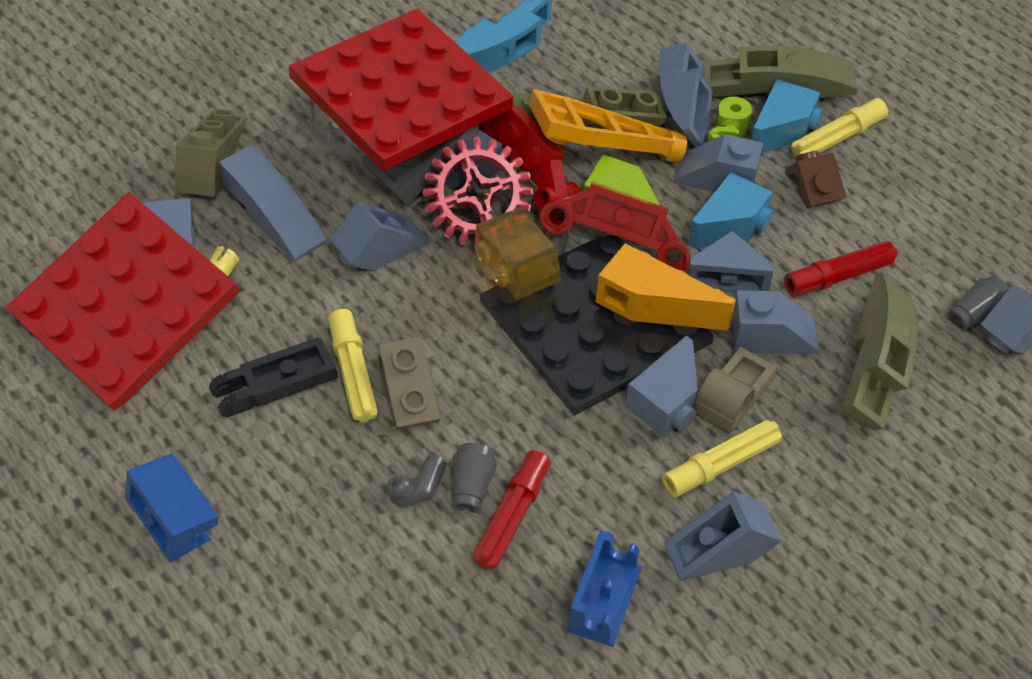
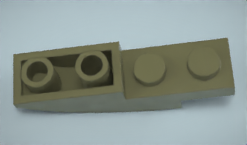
M789 46L739 47V58L703 61V77L713 90L712 98L771 92L777 79L820 92L819 98L857 94L854 62L821 51Z
M587 86L583 98L565 96L655 126L664 124L666 120L658 92ZM511 93L514 96L513 106H520L540 127L528 104L531 93ZM582 120L586 127L601 129L599 125Z
M883 272L876 273L853 340V342L861 347L841 407L843 411L863 426L872 430L884 428L895 392L908 389L914 367L918 338L917 314L911 294Z

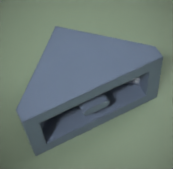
M731 231L690 258L688 275L722 292L736 293L737 290L769 291L774 273V265Z

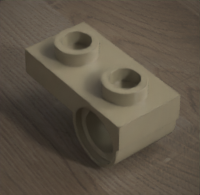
M422 336L379 344L380 372L385 373V390L388 393L396 430L439 422L440 415Z
M740 347L722 370L715 368L704 381L695 402L694 409L696 414L732 433L773 381L778 367Z

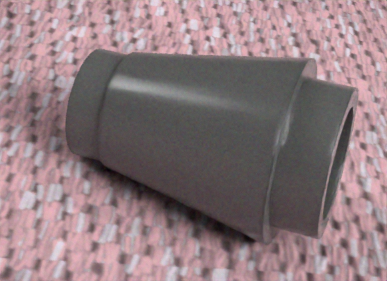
M990 276L987 279L980 278L954 308L948 312L949 320L962 331L982 323L1009 288L996 276Z
M464 443L460 445L459 451L453 455L452 507L455 510L463 511L468 509L472 513L479 512L480 505L497 467V462L494 459L495 452L490 447L479 443Z

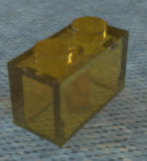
M521 207L476 225L479 242L475 243V250L483 266L489 265L492 268L498 285L501 288L506 286L516 300L562 281L556 247Z

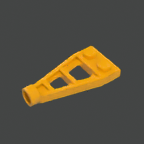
M533 89L528 104L544 135L554 143L566 145L568 142L582 145L659 153L661 160L676 164L685 155L687 138L684 133L666 130L553 93ZM582 120L599 125L601 129L586 127Z

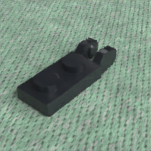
M317 337L240 364V368L225 372L223 375H219L211 380L209 389L213 397L216 396V398L235 392L233 395L224 397L218 403L222 416L228 418L250 410L254 406L258 407L338 378V372L322 339ZM246 385V387H247L246 389H243V390H241V391H238V390L242 389V388Z

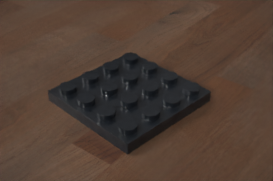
M610 233L601 235L480 294L482 305L573 416L627 389L628 384L685 336L693 340L694 353L713 344L714 335L706 328L631 321L596 303L598 275L625 243L632 246L626 239Z

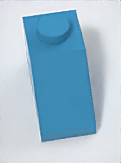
M779 79L776 80L753 128L751 140L763 142L761 153L792 145L793 142L806 136L809 130H817L823 109L817 108L820 92Z
M730 172L693 218L688 246L692 248L708 247L731 231L744 241H749L757 230L764 232L770 224L774 213L773 210L769 209L773 192Z

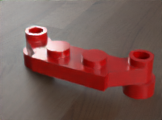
M513 106V108L479 124V130L501 143L502 149L506 146L511 148L510 157L512 160L519 157L523 160L520 168L524 172H529L530 179L537 186L534 193V203L538 209L542 210L544 205L550 200L562 199L581 192L576 183L565 182L562 158L565 153L556 143L546 138L542 129L520 106ZM555 208L552 210L558 214H565L563 213L564 211L559 208Z
M591 181L589 189L562 199L550 200L541 211V224L550 233H564L571 227L572 223L579 222L655 249L657 260L677 270L685 272L690 264V251L688 247L680 241L667 219L669 208ZM559 208L564 211L565 217L556 219L553 217L551 210ZM675 249L681 253V256L678 259L672 260L667 257V252Z

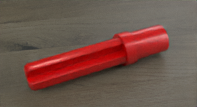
M883 241L826 261L820 260L811 263L808 267L787 273L784 276V285L791 297L817 289L823 290L831 287L834 283L893 264L898 256V252L892 242Z
M536 450L528 451L516 475L511 477L506 487L507 492L473 553V561L479 564L481 568L487 570L488 568L496 569L530 504L535 502L540 492V486L551 466V460L544 453Z

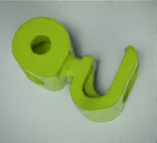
M740 97L723 99L719 105L716 126L709 131L707 142L724 134L740 138L746 136L752 115V105Z

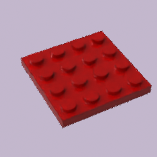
M418 8L289 65V78L383 172L513 108L514 96Z
M128 192L5 308L115 411L127 403L241 290L230 277Z

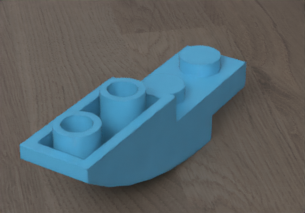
M522 0L519 6L508 15L502 16L496 24L483 18L472 28H468L455 43L488 73L497 70L527 54L540 44L541 27L551 19L552 0Z

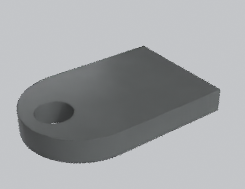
M479 125L384 172L368 156L362 163L403 203L408 205L430 184L425 181L426 173L440 174L432 166L434 158L447 163L448 161L443 154V149L446 147L452 149L455 155L460 154L457 142L464 140L468 148L477 135Z

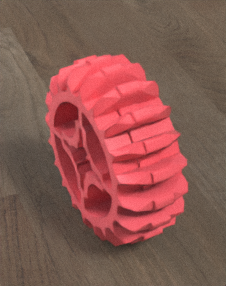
M475 137L473 140V150H467L465 141L459 140L457 146L460 154L455 155L449 147L444 148L443 154L448 162L444 163L437 158H434L432 161V166L440 174L426 173L425 181L436 185V188H426L423 190V197L436 199L435 202L426 205L425 210L428 214L440 211L441 214L433 220V225L435 228H438L447 222L449 226L444 233L447 239H450L456 230L462 232L459 238V245L465 246L468 235H475V247L481 248L483 243L482 235L487 234L490 243L493 246L497 245L499 241L496 231L500 230L506 238H510L513 232L507 223L510 221L518 227L523 225L524 220L515 213L516 210L523 213L530 211L531 205L520 200V198H527L533 194L532 188L520 187V184L530 179L529 172L516 174L515 171L523 164V160L520 157L514 159L511 163L506 161L511 153L510 147L506 146L500 155L494 153L497 146L496 140H490L488 150L481 149V139L479 137ZM474 162H484L493 165L505 177L486 178L480 174ZM462 166L466 184L463 188L454 191L453 195L444 197V186L448 177L455 169ZM473 179L480 189H490L489 194H484L483 208L481 202H478L475 196H466V192H471ZM511 189L510 206L501 217L494 221L490 206L491 199L501 194L502 191ZM454 207L472 208L477 213L482 224H471L462 221L450 209Z

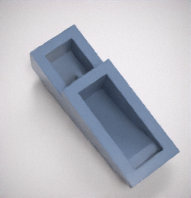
M685 42L660 49V85L665 103L673 119L693 146L698 147L707 143L713 90L702 76L703 64L689 44Z
M253 144L219 162L222 185L246 207L247 216L294 261L328 242L321 228L295 191Z

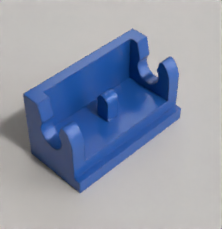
M173 453L127 470L125 499L170 563L212 540L207 533L195 536L218 525L219 517Z
M600 530L570 608L568 632L614 647L642 566L638 565L640 551L636 544L631 543L627 553L619 552L613 547L615 543L613 534Z

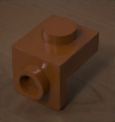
M815 150L800 154L795 157L796 163L785 170L787 177L796 176L802 200L807 209L840 201L847 197L834 153L819 156L818 151Z

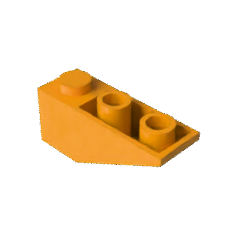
M626 243L598 275L596 303L631 321L725 331L731 325L736 299Z

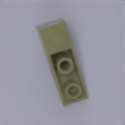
M227 109L213 110L176 145L175 192L213 197L217 195L223 187L219 162L235 153L247 117L235 116L234 111Z

